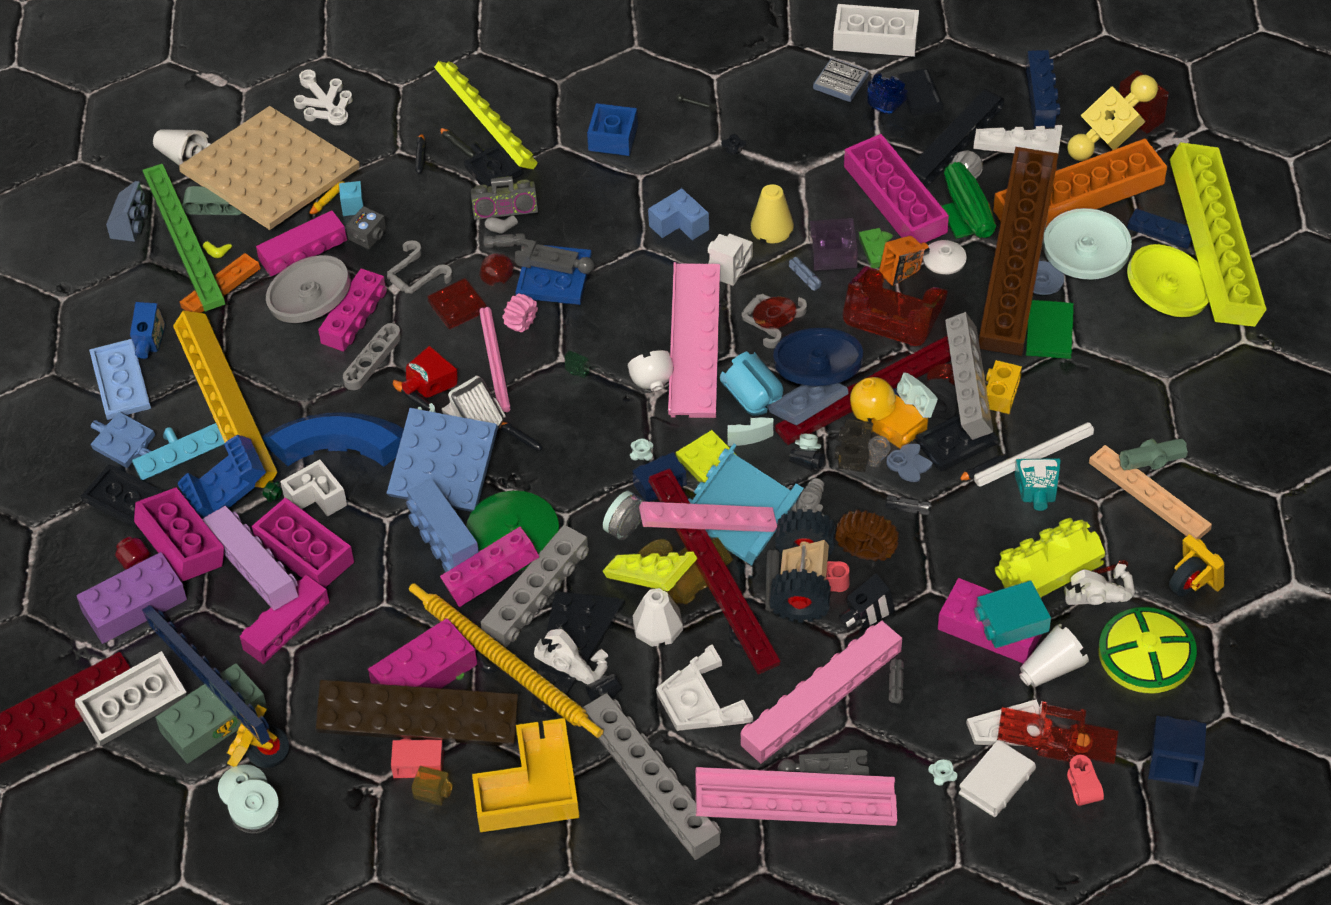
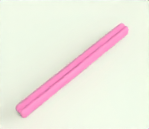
M489 307L481 308L480 318L496 400L503 412H509L510 402L492 311Z

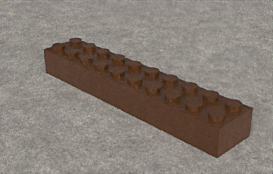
M1015 146L979 335L980 349L1022 356L1059 153Z

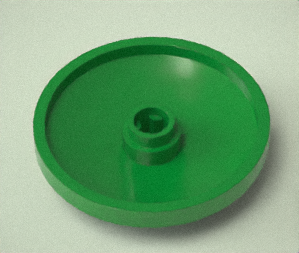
M505 491L494 494L480 502L475 507V510L471 512L466 527L477 541L478 552L518 527H521L539 554L559 531V522L556 512L543 498L525 491ZM531 563L521 568L520 570H525Z

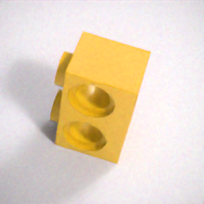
M996 360L993 369L989 368L986 377L988 382L986 390L990 410L1010 414L1021 380L1022 366Z

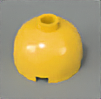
M878 377L865 378L852 389L850 395L851 408L857 419L862 421H868L867 418H875L876 421L889 416L896 407L894 390L884 379Z

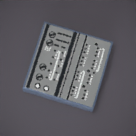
M831 58L814 82L813 89L851 102L867 79L869 71Z

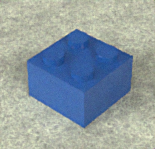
M596 103L587 132L588 151L630 156L638 127L637 108Z

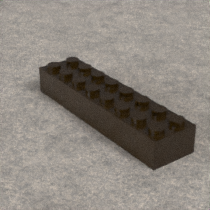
M320 680L316 731L317 733L397 739L407 738L411 740H442V742L513 747L518 694Z

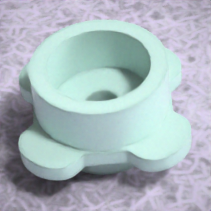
M801 434L800 439L795 440V444L799 445L801 449L814 450L821 448V444L817 443L818 437L813 434Z
M638 439L631 443L632 453L630 458L632 460L645 459L649 461L653 458L651 449H653L652 442L646 439Z
M938 760L935 764L929 766V773L933 774L936 785L941 786L944 782L957 779V773L953 771V765L949 760Z

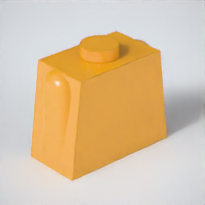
M895 395L896 407L894 411L881 420L876 421L875 418H872L871 423L873 431L880 435L883 440L889 441L901 449L902 446L913 441L916 435L927 430L928 418H923L916 407L911 404H905L900 397Z

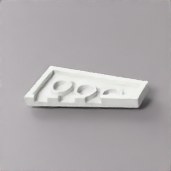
M1055 125L1054 129L1036 126L1035 130H1024L1023 127H1015L1011 131H1006L1004 128L976 129L973 149L1014 153L1016 146L1059 153L1062 125Z

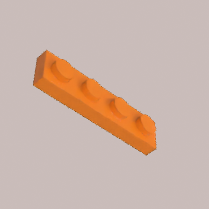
M244 253L217 273L214 278L224 297L261 268L259 262ZM195 290L180 301L181 308L185 311L204 312Z

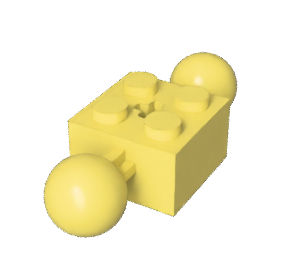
M1148 75L1136 77L1131 84V93L1125 98L1113 86L1108 89L1081 115L1092 129L1087 134H1077L1069 140L1067 146L1069 155L1078 161L1089 159L1094 153V143L1100 138L1112 150L1117 149L1145 123L1144 119L1133 107L1138 102H1148L1154 99L1158 92L1156 80Z

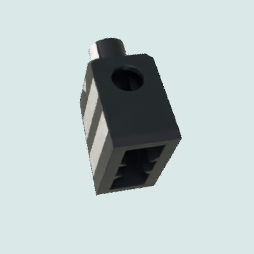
M874 574L847 596L846 600L849 609L839 615V618L845 627H849L857 621L863 629L868 628L895 612L891 590L877 574Z

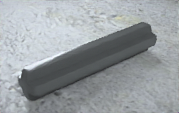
M771 549L767 551L765 609L768 612L773 611L769 603L772 580L779 573V551Z

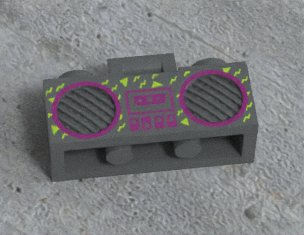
M511 176L491 179L492 186L489 187L487 185H477L475 188H471L474 220L538 212L534 181L520 180L513 184ZM507 185H509V187L496 188V187H499V186H507Z

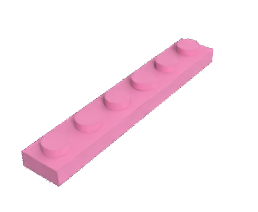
M641 502L639 506L643 527L774 532L777 528L773 507Z

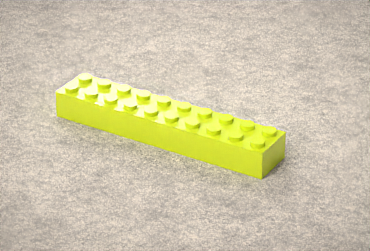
M1180 142L1170 158V163L1215 322L1255 327L1267 309L1218 147Z

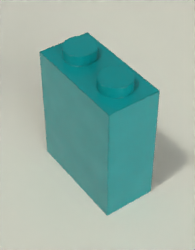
M1032 581L977 598V607L974 608L975 616L979 622L982 621L985 636L988 641H992L995 649L1049 632L1051 617Z

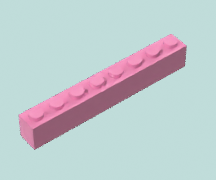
M880 621L875 626H870L858 640L854 639L843 652L836 653L824 667L817 668L809 679L801 681L790 694L783 695L775 706L764 710L755 722L747 724L741 731V746L762 764L900 653L902 637L883 621Z

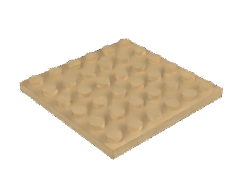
M269 106L180 164L179 168L181 173L201 186L206 187L229 202L230 205L271 230L335 184L358 170L359 161Z

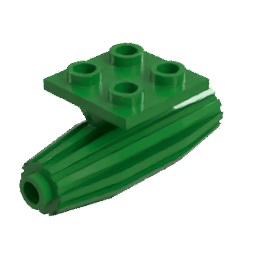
M953 162V164H949L945 168L944 175L950 196L954 202L941 205V207L949 215L948 224L955 238L972 234L979 238L991 236L995 231L996 224L990 204L978 181L963 163Z

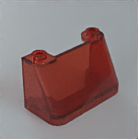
M865 266L848 285L843 310L844 321L852 327L913 346L922 345L927 340L946 301L948 291L932 287L925 292L923 300L883 288V274L875 268Z

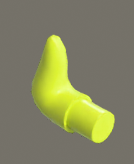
M208 241L203 244V248L214 258L223 257L232 247L231 244H226L217 248Z

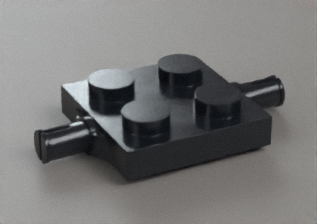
M475 142V145L474 143L471 145V149L476 154L464 161L465 168L480 185H487V187L492 186L491 179L512 176V179L522 175V168L517 165L500 144L492 148L482 149Z

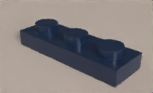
M1135 209L1128 222L1127 229L1185 249H1189L1192 243L1188 226L1139 209Z

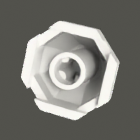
M660 588L649 590L633 614L636 638L652 647L659 646V643L665 642V645L672 644L683 631L680 609L667 592Z

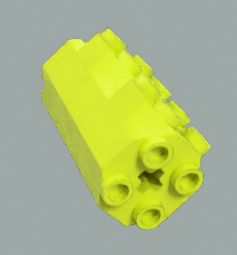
M1072 518L1064 519L1054 529L1048 528L1039 533L1041 537L1039 541L1034 542L1033 538H1029L1020 542V546L1015 549L1010 548L1000 553L1001 560L999 566L995 567V573L1002 581L1004 589L1032 581L1041 598L1071 582V577L1077 572L1084 569L1092 571L1104 564V561L1101 559L1105 557V551L1098 534L1095 531L1090 533L1087 528L1091 526L1083 520L1073 522Z

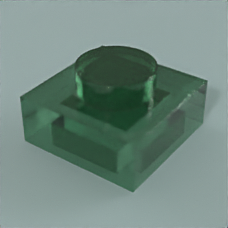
M569 350L564 356L566 371L572 375L585 378L589 373L588 358Z

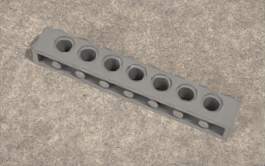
M606 693L582 707L586 710L588 719L603 730V734L598 738L692 857L697 860L719 846L721 830L714 820L710 821L708 817L696 816V802L692 799V794L686 785L682 786L679 783L675 771L672 768L666 767L661 754L657 750L653 751L647 737L636 730L630 716L626 717L623 714L616 699L612 700ZM664 790H669V791H671V792H669V793H664V792H662V791H664ZM677 808H685V810H682V811H679V810H676V809H677ZM697 825L699 828L694 829L691 826Z

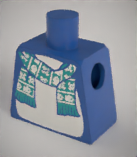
M135 303L130 337L136 348L135 356L145 359L148 357L149 352H157L159 350L166 324L157 303Z

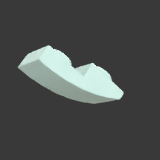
M903 373L896 392L905 404L914 405L923 418H931L938 398L918 379L908 373Z
M751 418L750 425H728V446H732L734 443L737 446L752 444L773 436V418Z

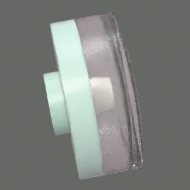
M630 491L623 492L609 507L604 517L603 529L619 540L626 539L641 522L639 506L641 502L645 501Z
M247 780L238 784L232 790L228 799L231 821L239 830L246 833H260L269 829L275 823L279 814V803L275 790L268 783L261 780Z

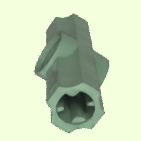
M1150 439L1138 448L1121 451L1119 455L1120 466L1124 471L1146 466L1157 470L1162 468L1168 461L1186 458L1188 453L1187 444L1183 439L1161 443Z

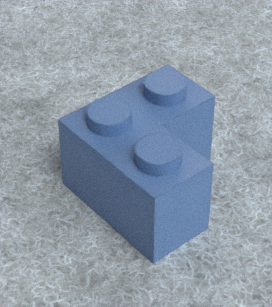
M682 188L648 208L649 226L661 238L680 228L691 240H694L709 230V213Z

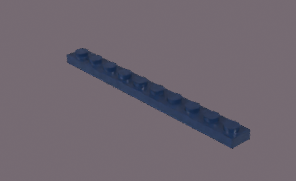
M151 605L142 609L149 627L262 745L271 740L267 732L269 725L263 716L258 717L253 706L250 703L246 705L244 698L238 691L234 693V689L227 679L223 681L222 676L215 667L211 669V665L206 657H200L198 650L193 644L189 646L186 637L182 633L178 634L171 621L167 623L163 613L160 610L156 612Z

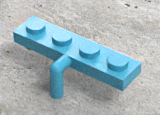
M216 423L181 439H177L173 429L168 427L163 433V438L168 440L169 444L133 459L132 463L140 480L145 481L221 447L225 442Z

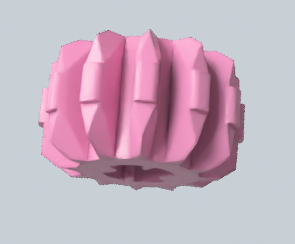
M518 293L516 296H512L511 301L507 302V307L504 309L505 313L502 317L504 324L514 331L523 332L528 330L536 317L535 314L538 310V307H536L537 302L524 294Z

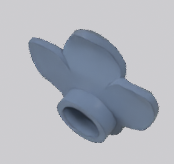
M906 444L900 450L892 451L886 459L888 468L898 472L902 479L909 482L920 481V474L928 471L933 463L927 458L918 455L920 451L919 444Z

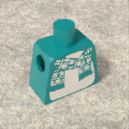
M1016 459L1015 478L1022 501L1033 502L1035 510L1043 511L1048 508V502L1056 500L1060 459Z

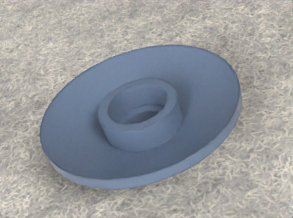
M1039 261L1034 293L1040 295L1053 294L1063 286L1064 274L1050 262Z

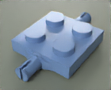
M118 412L107 425L100 423L98 420H94V423L92 422L91 424L92 429L100 432L91 443L92 448L126 468L131 465L133 459L151 452V450L147 449V446L155 437L154 431L121 412Z

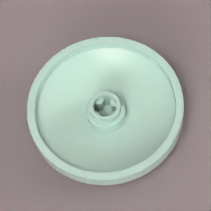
M1086 208L1070 210L1055 217L1047 226L1043 240V249L1048 261L1062 273L1079 279H1100L1118 272L1127 263L1132 245L1130 233L1119 219L1109 213Z

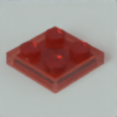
M466 278L427 296L429 304L449 330L479 316L480 309L487 307Z

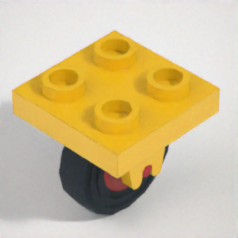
M1189 534L1183 539V559L1175 566L1174 569L1176 571L1169 582V587L1178 596H1184L1192 590L1196 591L1206 583L1218 592L1224 587V561L1218 554H1212L1203 541L1198 538L1195 539Z
M257 705L255 708L257 716H264L266 708ZM241 723L237 730V736L227 751V754L231 755L227 764L233 767L237 766L244 754H246L248 759L256 766L273 768L280 764L287 756L289 749L288 738L280 728L268 724L269 729L267 732L271 740L262 745Z

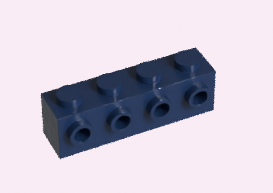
M1048 50L1028 51L1026 73L1034 128L1036 126H1045V128L1055 127L1056 116L1060 115V104L1056 103L1058 100V90L1054 88L1056 76L1055 73L1051 72L1054 67L1053 58H1049Z

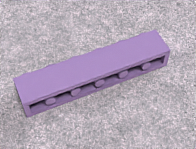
M224 506L202 519L224 546L223 554L273 610L298 597L295 588L298 584L294 576L286 573L283 564L280 561H275L272 552L268 548L264 549L258 536H252V532L247 524L242 525L235 511L231 512Z

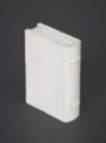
M998 739L959 785L961 788L959 795L993 817H996L1006 807V804L1024 782L1029 780V776L1036 769L1035 763Z

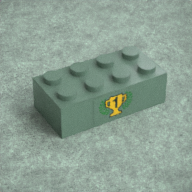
M236 663L220 673L223 681L226 679L229 681L234 689V693L238 691L242 695L246 705L250 703L254 709L257 705H260L268 710L264 694ZM205 684L155 717L160 733L187 764L233 734L241 724Z

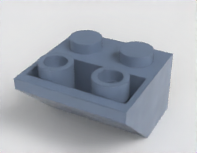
M135 181L118 194L106 224L110 239L135 242L137 234L141 233L143 219L148 215V206L145 205V194L141 189L139 181Z

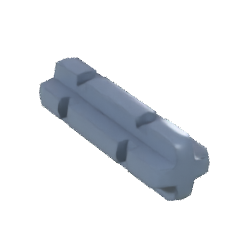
M794 257L789 261V267L813 291L822 286V281L798 257Z

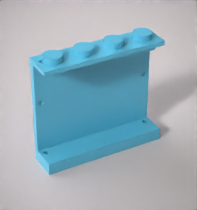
M734 443L729 450L726 448L723 450L718 458L720 461L718 466L713 465L706 475L708 477L707 481L699 483L694 491L696 494L694 499H688L690 504L773 507L776 523H778L781 515L784 513L788 515V511L797 502L804 488L795 484L792 490H789L735 455L734 450L737 445ZM705 529L711 540L751 566L776 532V530L774 532Z

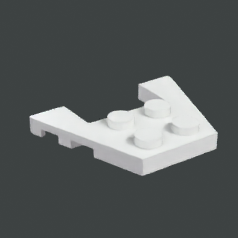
M713 644L708 646L702 655L694 657L690 664L682 671L678 670L656 688V693L677 731L753 722V715L744 700L720 709L701 674L722 666V660Z

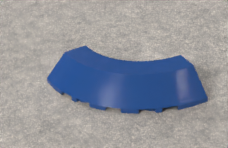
M338 412L299 418L285 423L261 437L265 446L287 466L314 454L313 451L321 449L347 451L352 449L360 451L361 455L375 460L384 467L397 457L404 429L394 423L374 416Z

